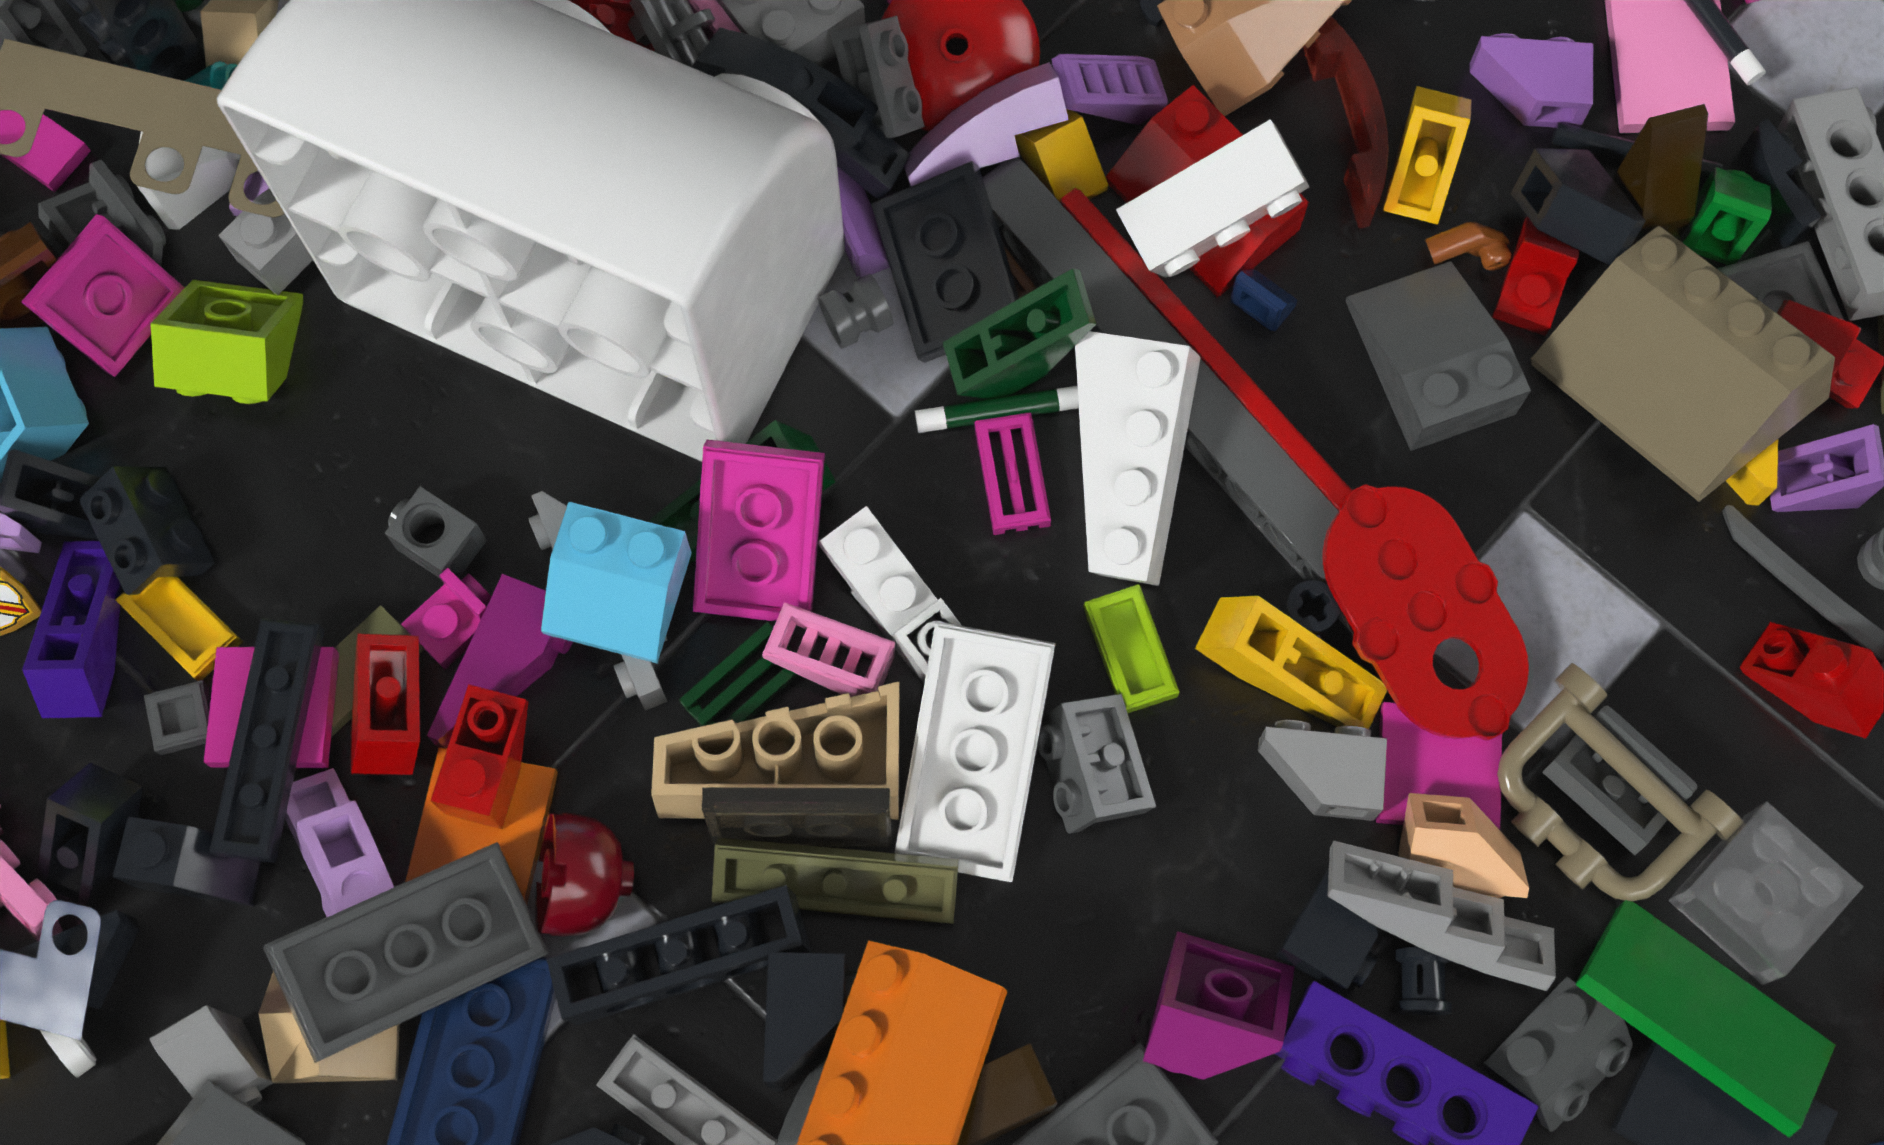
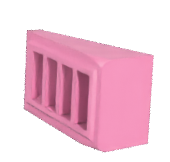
M784 602L762 655L764 659L841 695L849 693V696L853 697L878 691V686L884 685L894 659L895 642ZM796 625L806 629L797 653L787 650ZM818 636H821L828 641L820 660L817 661L809 657ZM840 646L850 650L842 669L832 666ZM862 656L872 660L865 678L855 674Z

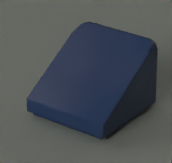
M1254 269L1243 270L1237 275L1230 297L1233 304L1270 331H1276L1298 302L1295 297Z

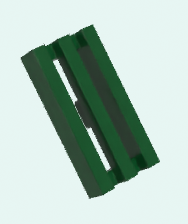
M768 622L679 699L680 704L700 726L715 724L713 719L775 665L761 657L704 709L699 706L700 703L766 646L773 627ZM788 644L787 650L793 652L791 646ZM784 668L725 721L733 720L734 723L751 720L800 675Z

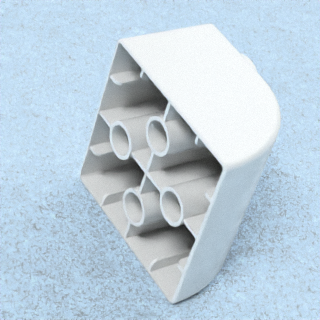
M290 0L258 36L217 97L219 107L338 299L352 307L701 462L703 445L706 440L742 444L748 442L819 303L818 297L823 295L845 251L834 142L825 126L805 106L787 93L763 81L737 74L722 73L713 77L612 34L598 19L569 0Z

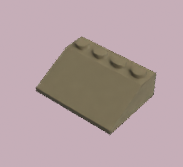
M1657 226L1613 261L1532 356L1531 365L1700 502L1829 398L1835 357L1662 227Z

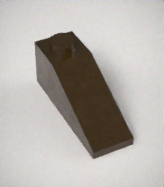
M1705 104L1648 118L1614 175L1613 181L1646 220L1631 246L1657 226L1662 227L1680 241L1681 235L1694 218L1709 115Z

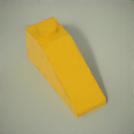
M1260 596L1221 597L1195 647L1196 650L1239 679L1336 727L1357 726L1369 729L1387 692V688L1381 680Z

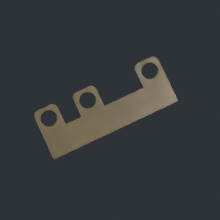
M4 39L0 50V111L11 110L19 113L23 117L26 127L23 136L16 142L0 144V154L12 157L26 155L32 148L44 110H53L142 131L143 134L130 170V178L137 186L175 195L184 193L190 187L203 146L239 154L241 157L228 196L230 204L238 210L272 218L285 214L277 200L270 204L259 205L251 202L246 197L244 183L252 173L259 170L217 103V97L221 92L220 89ZM163 147L175 149L184 160V168L177 178L166 182L153 179L145 168L146 159L149 154Z

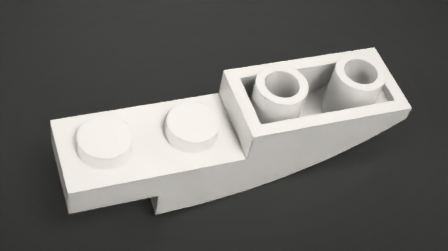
M865 506L821 539L818 545L853 591L850 593L886 639L895 642V650L925 684L935 623L943 622L962 625L941 598L937 600L872 512Z

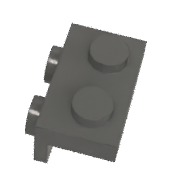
M898 17L885 18L831 32L843 81L854 87L878 106V111L871 122L881 129L887 138L898 137L923 128L922 100L914 86L908 61V43L901 32Z
M101 159L90 163L88 183L38 203V217L64 251L93 217L98 214L108 219L162 267L163 246L166 244V238L161 225L152 215L146 216L135 203L132 190L127 181L121 175L114 176Z
M1604 706L1594 716L1684 802L1697 790L1698 786L1695 781L1611 707ZM1577 734L1542 772L1634 855L1651 841L1667 821L1652 804Z
M1568 977L1549 994L1484 1062L1488 1073L1507 1089L1539 1106L1536 1114L1541 1125L1550 1132L1555 1131L1564 1120L1571 1121L1582 1112L1592 1090L1606 1076L1612 1077L1625 1066L1633 1047L1625 1020L1576 986V983Z

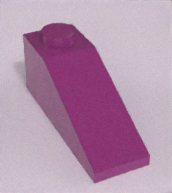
M501 575L427 734V737L438 748H448L468 684L517 697L552 668L558 653L566 654L573 643L572 641L549 636L541 632L545 590L507 575Z

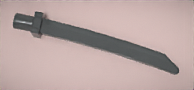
M1727 505L1723 509V516L1733 540L1828 621L1862 647L1871 649L1874 655L1881 660L1880 665L1884 670V631L1844 602L1796 563L1749 522L1734 506Z

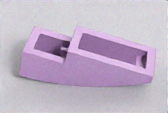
M1046 63L1015 74L982 91L946 116L910 151L909 154L911 155L904 165L910 186L919 184L971 161L977 164L979 168L1020 157L1014 135L1069 120L1059 77L1051 64Z

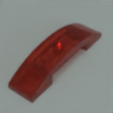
M1330 16L1318 30L1321 35L1309 48L1305 45L1303 48L1313 81L1332 77L1336 79L1358 154H1353L1344 176V182L1358 228L1360 229L1370 226L1384 188L1388 165V132L1381 97L1373 75L1355 43L1334 18Z

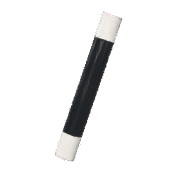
M1684 0L1746 85L1756 82L1766 73V70L1713 0Z

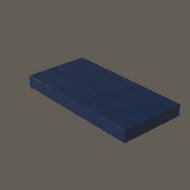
M546 957L537 959L422 1013L387 1145L519 1144L556 1000Z

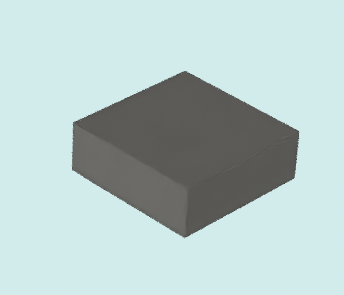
M203 680L144 695L154 751L162 756L206 744L211 697L208 684Z

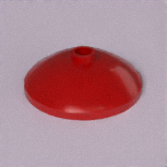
M892 0L881 18L898 17L901 32L908 43V61L914 86L922 100L921 114L924 127L920 129L926 132L931 131L952 111L982 91L1015 74L1039 66L1040 44L1037 29L1030 12L1022 0ZM955 37L962 38L968 45L967 50L961 55L950 54L946 49V44L950 39Z

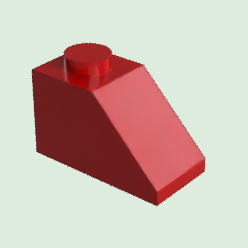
M358 634L351 723V774L413 775L420 744L419 636Z

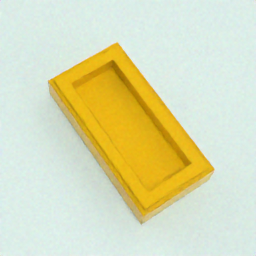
M157 577L140 594L127 595L123 592L115 599L197 681L203 680L214 670L217 647H238L243 642L178 577Z

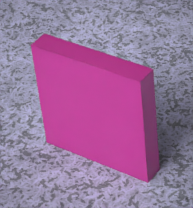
M96 214L22 300V303L107 374L116 377L151 335V322L173 301L184 287L108 219Z
M217 647L204 754V763L211 768H228L255 647ZM321 647L296 768H328L339 662V652L334 647Z
M1383 702L1380 706L1379 738H1387L1383 811L1376 817V823L1403 825L1409 793L1470 798L1500 830L1501 789L1497 773L1502 756V734L1487 741L1477 737L1466 739L1440 737L1412 723L1395 703Z

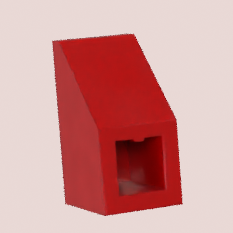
M1770 622L1740 666V669L1747 677L1814 723L1866 739L1884 712V670L1871 649Z
M468 684L430 800L445 815L498 829L503 828L521 770L528 711L527 699Z

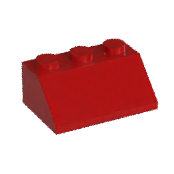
M1192 85L1150 119L1107 174V183L1128 203L1243 135ZM1299 194L1302 199L1299 205L1275 218H1271L1269 213L1249 225L1251 231L1247 235L1225 247L1215 246L1199 257L1200 260L1189 269L1218 298L1234 285L1235 279L1241 271L1255 268L1300 230L1309 202Z

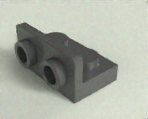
M1122 694L1061 703L1042 717L1037 747L1048 767L1054 788L1053 800L1055 808L1062 816L1066 831L1069 834L1080 832L1097 822L1145 814L1156 807Z

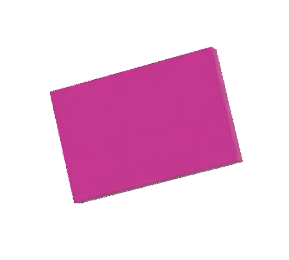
M706 440L703 445L693 612L777 621L784 602L812 612L825 453Z

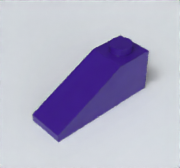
M99 541L64 542L22 671L41 718L102 717L115 673L120 604L115 599L121 595L122 586Z

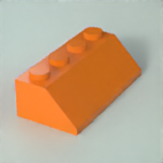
M868 941L797 1145H957L1007 990L1000 985L926 954Z

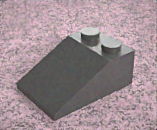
M1451 261L1347 296L1345 302L1410 451L1516 415L1531 392L1507 337Z

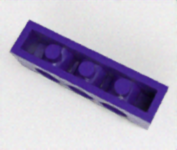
M1315 981L1305 988L1286 1025L1281 1051L1275 1053V1055L1284 1059L1281 1068L1291 1076L1312 1086L1315 1085L1317 1079L1329 1084L1340 1091L1336 1098L1340 1103L1367 1117L1371 1116L1373 1110L1396 1122L1392 1131L1414 1145H1428L1429 1141L1435 1145H1520L1539 1107ZM1334 1038H1348L1358 1047L1360 1060L1354 1070L1342 1069L1334 1063L1330 1054V1047ZM1391 1068H1401L1407 1071L1413 1078L1415 1091L1408 1102L1397 1100L1389 1093L1386 1078ZM1448 1099L1461 1101L1469 1110L1470 1124L1464 1133L1452 1131L1444 1122L1443 1107Z

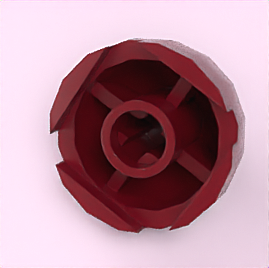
M574 813L548 815L543 830L538 862H543L541 883L536 881V926L539 932L551 934V936L584 935L600 928L614 915L619 897H630L634 880V865L632 861H623L621 843L611 829L597 819Z

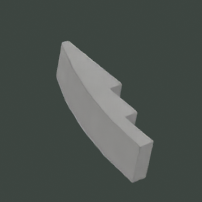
M1333 841L1329 855L1328 897L1373 925L1430 953L1488 975L1544 991L1549 989L1556 978L1554 928L1504 916V899L1453 887V870Z

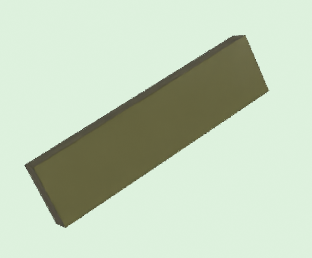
M718 838L714 854L712 902L729 903L786 885L796 895L800 910L953 924L959 859Z

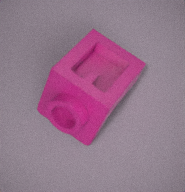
M448 567L439 575L444 585L401 624L410 635L419 636V644L444 670L467 650L487 608L486 605L491 599L490 594L469 573L460 580Z

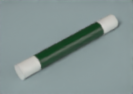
M1078 385L915 410L918 433L974 425L975 421L1030 412L1032 415L1077 409L1079 408Z

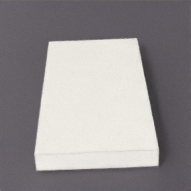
M943 622L935 623L897 836L896 854L959 859L958 872L1008 882L1013 881L1055 643Z

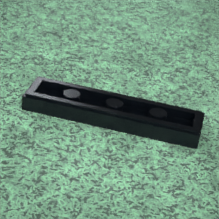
M261 618L210 847V852L216 856L276 863L325 632L319 624Z

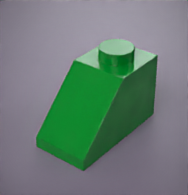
M1715 167L1699 190L1695 216L1686 228L1682 243L1700 256L1726 265L1737 263L1769 221L1772 212L1770 186L1754 181L1745 172L1723 170Z

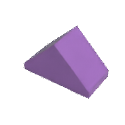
M1872 424L1778 451L1777 489L1770 494L1772 510L1776 512L1850 509L1862 506L1884 487V455L1879 426Z

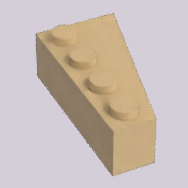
M899 682L878 686V691L850 697L849 693L825 698V703L789 711L788 707L767 711L764 717L734 723L733 720L654 737L651 796L658 818L899 820Z

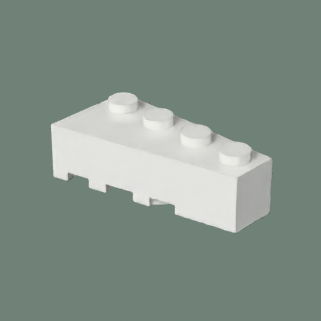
M1089 331L1075 345L1089 572L1105 577L1159 586L1201 357L1190 346Z

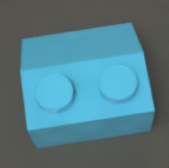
M48 327L0 329L1 483L10 450L16 449L51 461L64 455L89 424L85 406L75 392L66 371L64 357L57 350Z
M568 502L550 557L541 632L549 636L658 664L692 553L685 531Z

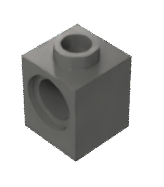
M421 486L411 499L406 497L396 505L388 520L389 528L385 531L386 536L399 552L438 578H440L439 575L447 567L460 578L487 542L477 523ZM433 524L445 526L442 536L437 541L429 544L419 542V537L426 527Z

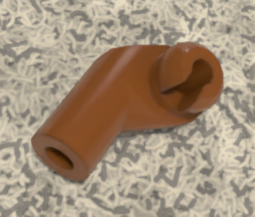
M1466 222L1425 239L1435 265L1464 253L1480 257L1483 267L1489 271L1500 269L1511 260L1512 254L1507 248L1509 240L1506 235L1500 230L1477 222Z

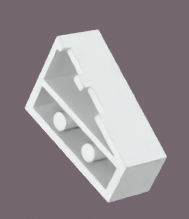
M1268 120L1119 207L1116 211L1149 271L1166 278L1190 268L1200 260L1199 257L1215 246L1219 245L1222 248L1244 237L1251 231L1249 225L1269 213L1271 218H1275L1293 209L1302 202L1299 194L1309 188V185L1277 127L1271 120Z

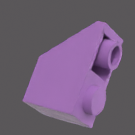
M1509 33L1495 34L1490 37L1481 36L1470 61V73L1524 126L1555 128L1557 122L1581 127L1593 105V43L1575 42L1567 37H1553L1547 40L1520 39L1518 36Z

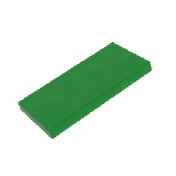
M1625 900L1616 909L1575 984L1790 1138L1802 1127L1836 1045L1633 901Z

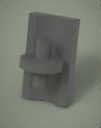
M632 0L629 2L634 15L627 25L636 41L645 46L652 44L656 53L691 67L709 42L704 29L715 21L711 10L705 9L694 13L688 0Z

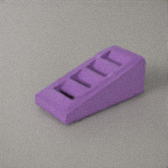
M1058 54L1052 59V66L1059 77L1066 109L1140 125L1165 108L1168 103L1156 63L1153 59L1140 56ZM1083 78L1085 79L1089 93L1087 92Z

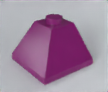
M1177 931L1152 1018L1143 1061L1160 1066L1173 1073H1182L1204 1080L1280 1052L1285 1037L1295 967Z

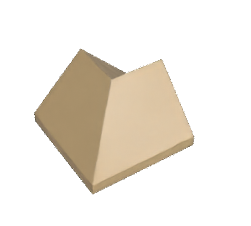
M273 971L259 1011L272 1083L398 1080L400 1024L314 1063Z

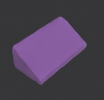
M837 166L845 252L856 277L859 276L861 278L867 274L872 275L890 268L874 212L864 188Z

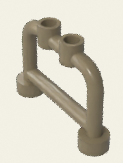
M1571 663L1554 680L1561 689V692L1508 745L1499 761L1497 776L1501 792L1519 812L1511 823L1537 847L1545 839L1550 841L1564 855L1556 863V866L1582 890L1592 881L1600 890L1614 899L1637 901L1649 898L1661 890L1715 834L1727 841L1744 823L1723 800L1707 789L1688 806L1591 715L1608 696L1607 693L1593 678L1574 663ZM1564 723L1681 832L1638 876L1626 877L1616 872L1590 844L1579 837L1548 804L1536 796L1523 782L1522 769L1525 763Z

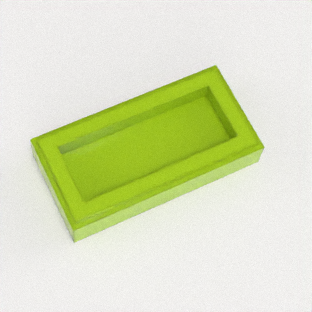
M1140 584L1084 602L1083 608L1114 694H1122L1127 713L1178 697L1180 693Z

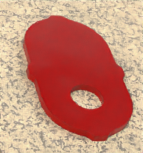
M1367 484L1345 495L1342 509L1336 514L1327 530L1322 560L1328 587L1354 631L1352 644L1360 658L1373 664L1397 707L1419 728L1431 734L1452 739L1477 737L1487 741L1499 736L1508 730L1510 717L1516 711L1525 694L1529 676V662L1523 637L1497 593L1498 580L1489 565L1478 561L1453 517L1431 497L1405 487L1375 488ZM1446 639H1459L1469 644L1476 653L1479 661V672L1475 681L1466 689H1452L1444 685L1436 676L1433 668V655L1437 646Z

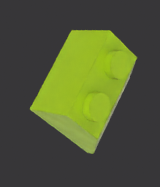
M192 280L151 322L154 386L175 389L177 393L184 396L213 394L229 396L234 401L244 404L268 402L287 378L303 307V294L282 291L277 296L269 289Z

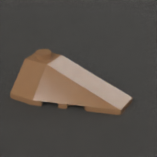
M1165 0L1157 5L1184 59L1215 107L1226 116L1271 89L1284 75L1282 71L1284 66L1304 45L1309 48L1321 35L1318 31L1319 28L1341 5H1348L1352 0Z

